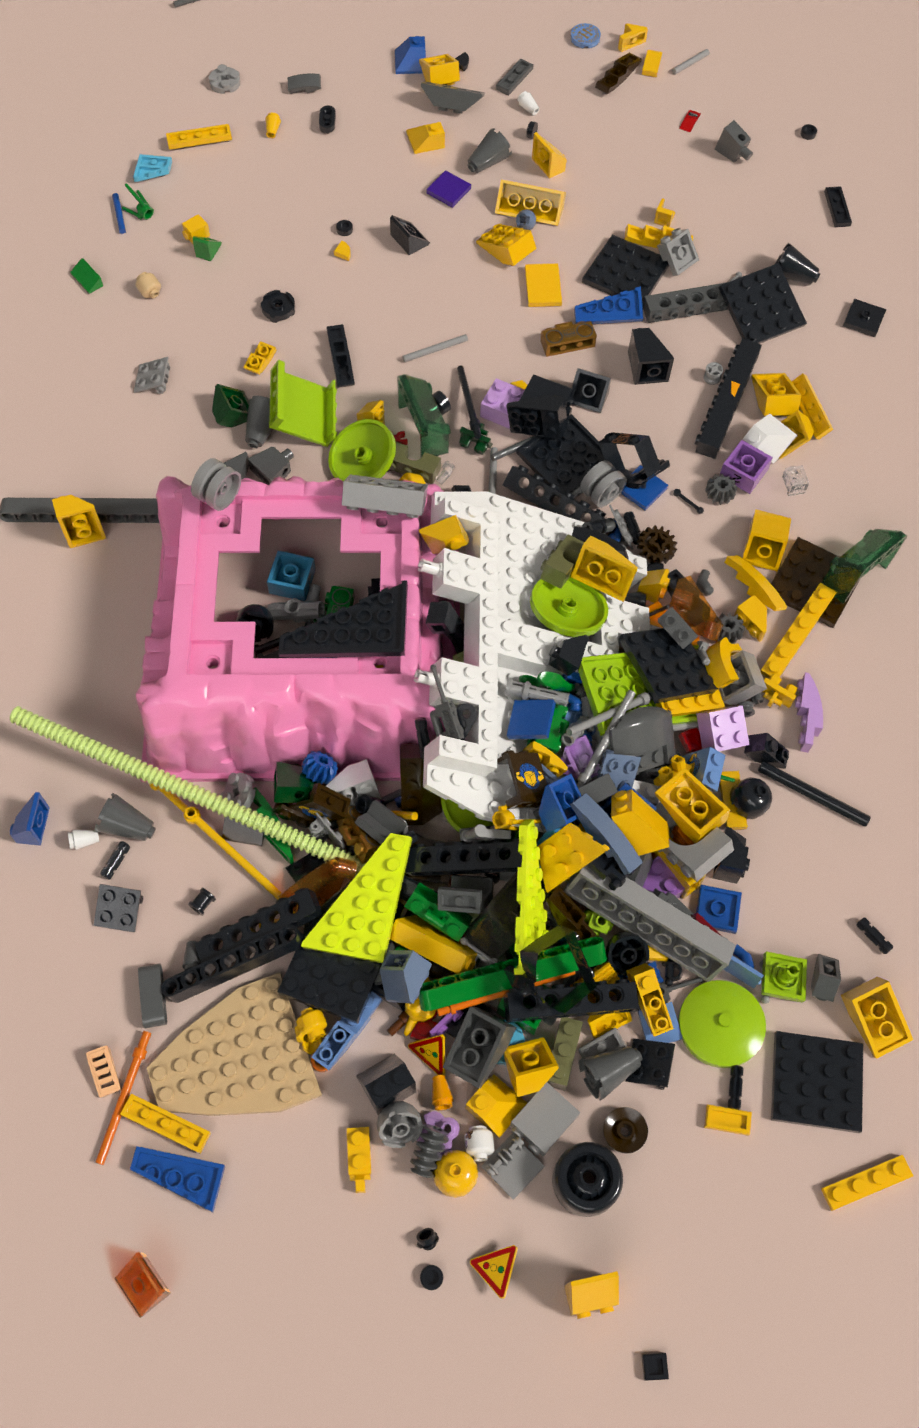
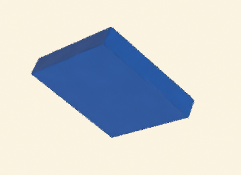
M640 465L633 473H638L643 469V466ZM654 476L646 482L645 489L641 487L639 489H632L625 485L621 494L646 511L668 489V484Z
M554 699L514 700L507 731L508 739H548L556 704Z
M700 885L696 913L698 912L714 929L736 934L742 893Z

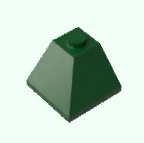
M216 384L212 413L216 422L221 426L231 428L246 423L249 400L244 391Z

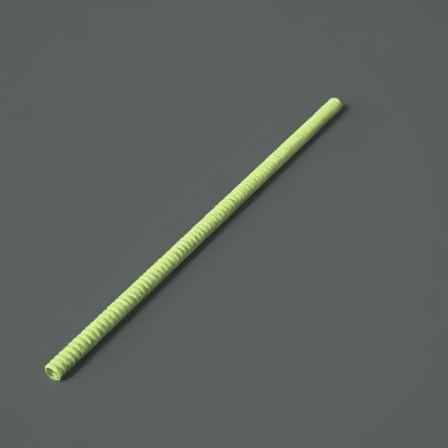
M20 706L15 707L10 714V722L13 724L16 723V725L24 729L27 728L29 731L33 730V733H38L40 736L44 735L45 738H50L51 741H56L58 744L61 743L63 746L67 745V748H73L74 751H78L81 754L84 753L85 756L90 755V758H96L97 761H101L103 764L107 763L110 767L113 765V768H119V771H125L126 774L130 773L133 777L136 775L137 779L142 778V781H148L149 784L153 783L154 786H159L160 789L165 788V791H171V794H177L178 797L182 796L185 800L188 798L189 802L194 801L196 805L206 806V809H212L214 813L217 811L219 815L223 814L224 817H229L230 820L235 819V822H241V825L247 824L248 828L253 827L255 831L258 829L260 833L265 832L264 835H270L271 838L276 837V840H282L284 844L287 842L289 846L294 845L296 849L299 847L300 851L305 850L307 854L312 853L314 857L317 855L318 859L323 858L325 862L328 860L330 864L335 863L336 867L341 866L343 870L346 868L348 872L353 871V874L356 875L365 865L361 863L357 855H351V852L346 853L344 849L341 851L339 847L334 848L333 844L328 845L326 841L323 843L321 839L316 840L315 836L310 837V834L307 833L305 835L303 831L298 832V829H292V826L287 827L285 823L275 822L274 818L269 819L267 815L264 817L262 813L257 814L256 810L246 809V806H240V803L235 804L233 800L228 801L226 797L223 799L222 795L217 796L215 792L205 791V788H199L197 784L194 786L192 782L188 783L185 779L182 781L181 777L176 778V775H170L169 772L165 773L163 769L153 768V765H147V762H142L140 759L136 760L133 756L130 758L129 754L124 755V752H119L117 749L113 750L112 747H107L106 744H101L99 741L96 742L94 739L90 740L88 736L84 737L83 734H79L76 731L73 732L72 729L67 730V727H62L54 721L50 722L49 719H44L42 716L39 717L38 714H33V712L22 709ZM482 912L480 914L468 913L473 917L471 924H473L474 928L477 926L480 927L479 930L484 929L486 933L491 932V935H496L501 918L495 919L494 915L489 916L487 912L486 914Z

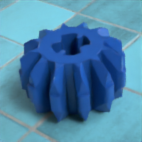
M311 751L303 761L302 773L306 774V778L311 779L313 782L328 784L337 774L338 763L333 761V757L327 756V753Z

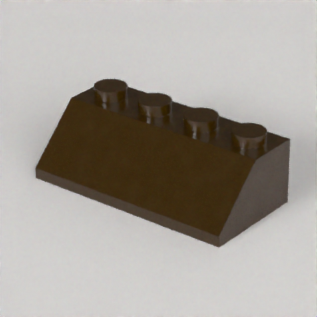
M400 744L402 811L418 813L417 820H405L408 824L407 826L424 825L442 813L441 797L423 787L424 760L420 757L418 744Z

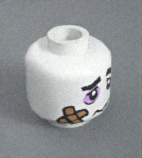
M486 1126L470 1127L469 1131L464 1135L465 1152L472 1156L475 1162L488 1160L487 1157L493 1154L495 1150L493 1133Z

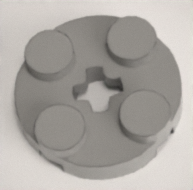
M224 64L219 65L209 75V83L212 90L221 94H225V91L229 90L230 93L236 91L240 86L239 71Z
M231 773L225 789L221 793L222 798L226 797L228 801L233 800L235 804L240 803V806L244 805L246 809L249 808L255 797V789H252V783H255L254 779L248 774Z

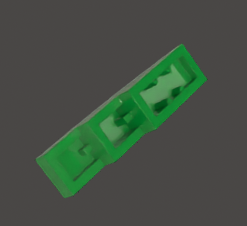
M254 787L255 797L253 802L259 807L256 810L257 814L262 813L264 817L267 815L269 819L274 818L275 822L279 821L268 801ZM264 835L268 842L290 865L294 863L291 849L287 842L284 844L282 840H276V837L271 838L270 835Z

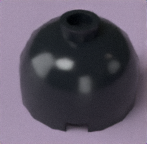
M251 604L242 608L237 614L236 622L256 623L255 642H261V639L266 637L268 639L272 635L274 620L271 612L266 607L259 604Z
M750 777L739 781L732 787L730 801L732 805L735 804L738 809L736 812L747 819H756L770 808L772 792L764 781Z
M630 931L619 932L607 943V961L616 972L627 976L626 970L642 965L646 961L648 962L649 948L644 939L638 934Z

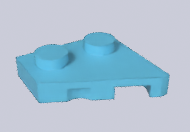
M140 154L133 176L134 182L169 174L172 158Z

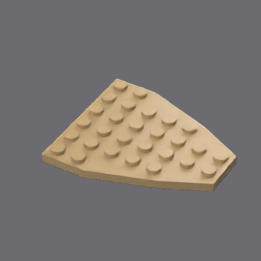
M280 972L237 988L183 1030L147 1067L158 1107L171 1113L203 1116L277 1113L322 1096L308 1053L303 1050L302 1043H298L296 1040L294 1028L297 1026L289 998L277 992L282 982Z

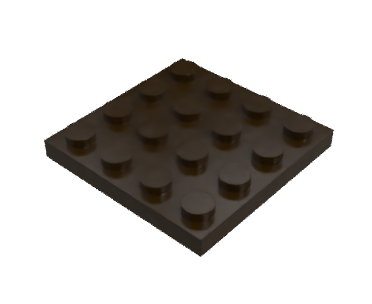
M797 537L771 585L777 590L787 606L801 612L820 583L836 591V595L818 620L834 628L865 569Z

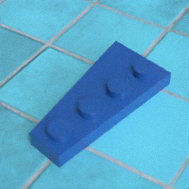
M136 1146L130 1170L214 1212L225 1165Z

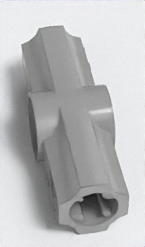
M296 598L290 599L287 602L271 603L267 607L273 616V620L293 619L297 623L303 622L305 619H319L325 616L326 612L325 604L322 601L300 602Z

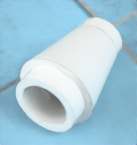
M524 91L519 95V105L532 115H536L540 108L531 93Z
M73 830V832L68 833L70 849L76 848L78 850L99 842L98 831Z

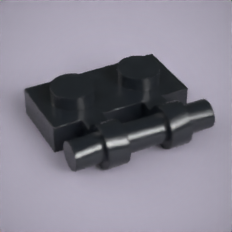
M605 853L587 865L600 879L604 880L609 876L611 878L609 888L613 891L621 887L625 883L626 877L632 875L635 871L633 870L630 874L624 875L622 870L619 872L615 869L617 865L615 858H608Z

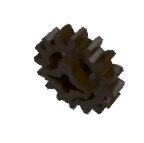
M656 525L652 529L647 527L637 539L639 543L637 549H641L639 555H645L647 560L650 559V563L657 561L666 564L674 557L677 548H675L677 542L673 541L675 536L669 535L670 530L663 531V526L660 529H657Z

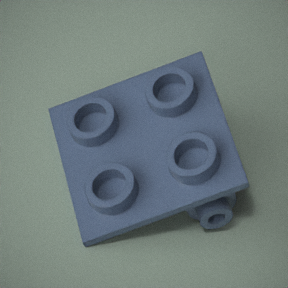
M606 749V752L602 754L603 764L599 765L601 770H598L597 778L609 773L617 790L624 783L633 787L641 757L614 754V751Z

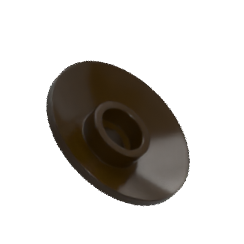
M620 1107L610 1112L606 1117L603 1125V1134L606 1142L612 1149L620 1153L629 1154L638 1151L645 1144L648 1137V1126L646 1120L638 1111L629 1107ZM621 1128H627L628 1135H622Z

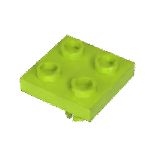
M766 951L763 954L762 974L764 976L762 978L761 995L803 1003L806 1000L807 959Z

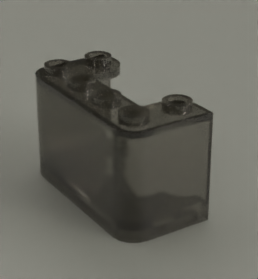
M517 872L505 883L466 930V936L474 946L489 957L497 960L516 941V916L511 911L519 917L521 905L516 901ZM542 878L541 888L545 891V900L543 902L544 904L553 890H551L548 893L546 892L544 880Z

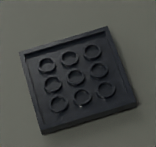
M612 234L583 276L582 283L611 296L626 290H634L636 287L641 286L643 307L645 296L651 295L668 269L669 263L668 261H663L660 254Z
M779 263L719 286L720 293L743 339L760 344L804 327L807 324Z
M570 414L567 416L568 425L561 439L536 436L516 450V454L536 474L542 476L544 482L556 484L563 493L565 491L572 493L578 489L588 471L599 462L605 460L599 441Z
M664 628L621 634L618 638L655 704L711 694L718 689L714 685L712 677L708 675L706 667L692 644L690 643L684 649L681 648Z
M320 917L308 923L303 934L304 938L320 921ZM389 941V945H388L387 952H388L389 947H390V945H391V941ZM301 947L295 951L277 992L290 999L358 1024L383 963Z
M776 1031L774 1036L771 1121L861 1133L863 1043Z

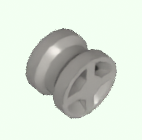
M717 362L709 363L705 369L704 380L710 385L718 384L721 380L723 367Z

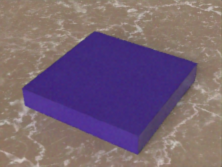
M445 170L426 190L428 195L453 208L471 190V184Z

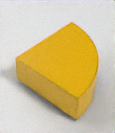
M341 241L334 250V256L349 261L351 257L349 245Z

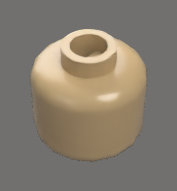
M143 272L137 276L136 287L144 298H156L160 294L161 284L153 273Z

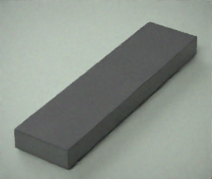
M609 773L578 788L581 795L587 793L596 803L618 792ZM539 809L533 811L535 818L541 821L538 813ZM542 822L538 823L542 831L546 830Z

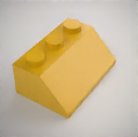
M73 495L52 499L57 520L70 549L107 539L93 504Z

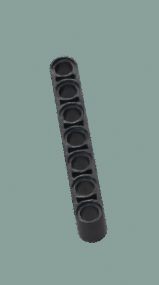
M285 925L166 979L161 985V992L173 1002H182L298 950L305 939L304 935L295 926ZM295 934V937L289 941V938ZM275 943V946L269 950L270 946ZM256 952L254 957L250 958V955ZM236 961L234 966L230 967L232 962ZM216 969L215 974L211 976V973Z

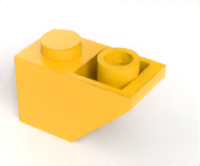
M378 400L366 403L357 413V421L373 419L385 425L384 401Z
M670 570L647 571V576L641 580L637 592L642 591V593L647 594L646 600L653 603L658 602L660 598L663 599L670 582V578H668Z
M753 595L737 607L734 616L738 614L737 620H743V626L749 631V634L760 642L763 640L767 630V607Z

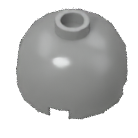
M396 1101L385 1106L379 1113L377 1130L379 1137L386 1146L402 1148L405 1147V1143L411 1140L413 1143L420 1137L423 1124L419 1112L413 1105L404 1101Z

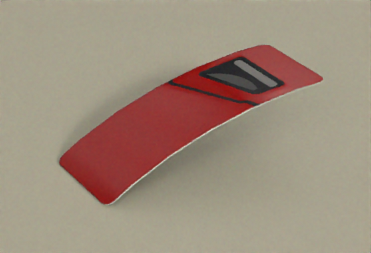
M689 110L679 129L691 132L701 113Z

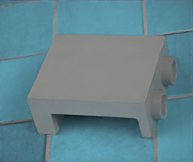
M547 1082L512 1120L510 1126L513 1129L511 1132L520 1139L524 1138L529 1143L528 1148L537 1156L541 1154L544 1157L566 1129L577 1119L580 1112Z

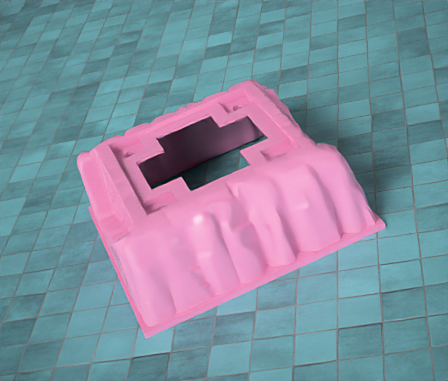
M278 476L269 485L244 478L241 480L240 489L233 502L224 510L217 511L207 505L206 502H202L192 496L191 485L185 484L176 477H164L159 482L156 493L158 518L163 538L157 600H154L152 633L150 636H145L146 654L143 656V676L140 688L136 692V700L144 726L142 762H147V765L151 764L153 768L158 767L159 770L163 769L165 773L169 772L170 775L174 774L176 778L181 777L182 781L185 779L188 782H228V777L231 773L248 774L254 781H274L277 762L291 765L299 764L302 766L305 757L311 751L316 753L320 751L323 754L327 753V756L333 757V761L338 763L335 777L347 766L367 759L375 781H401L400 744H418L415 720L425 718L430 742L437 738L430 718V712L435 710L434 706L429 705L430 685L416 683L414 681L415 672L417 669L430 672V666L435 664L441 657L453 660V655L457 654L454 645L445 634H433L426 625L430 602H450L459 617L460 602L432 595L433 575L418 571V564L421 559L433 562V559L439 554H432L419 533V529L431 525V495L434 492L444 491L436 484H428L424 512L422 516L418 515V518L407 517L404 513L389 515L386 513L387 511L381 510L377 513L368 512L365 508H359V510L347 509V506H342L343 481L339 478H332L324 482H306L301 477L293 476L285 479ZM262 519H341L340 553H381L380 592L385 588L390 589L402 584L401 581L407 580L405 656L254 658L255 622H214L219 553H260ZM378 665L384 666L383 668H376ZM439 717V718H440V721H441V724H442V727H443V730H444V732H445L446 730H445V727H444L442 718Z

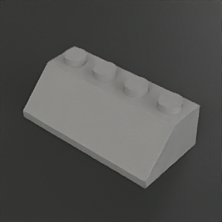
M350 474L343 482L342 506H347V509L350 510L365 508L368 512L377 513L379 510L387 511L386 513L389 515L404 513L407 517L418 518V515L422 516L424 512L428 484Z

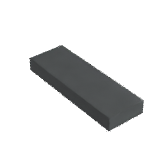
M520 59L497 83L496 90L509 96L533 70L534 64Z

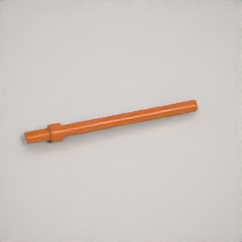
M143 1031L138 1046L134 1048L132 1063L95 1161L97 1164L104 1165L121 1119L120 1113L128 1100L141 1061L146 1057V1047L151 1036L150 1032Z

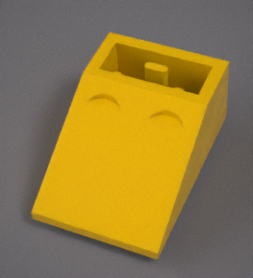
M502 224L494 225L490 231L482 234L476 240L479 246L501 263L511 266L516 265L537 249L531 230Z

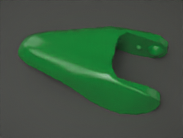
M540 672L537 678L529 675L519 676V682L525 683L527 681L532 686L539 687L542 685L547 689L558 692H570L575 688V685L568 683L560 674L554 672Z

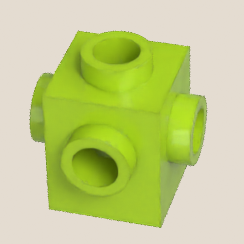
M591 909L584 911L587 915L584 922L596 933V936H599L600 933L607 934L608 931H611L614 925L612 922Z

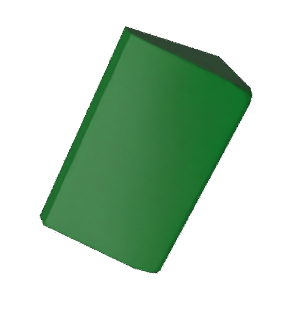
M81 258L70 273L90 294L103 287L101 277Z

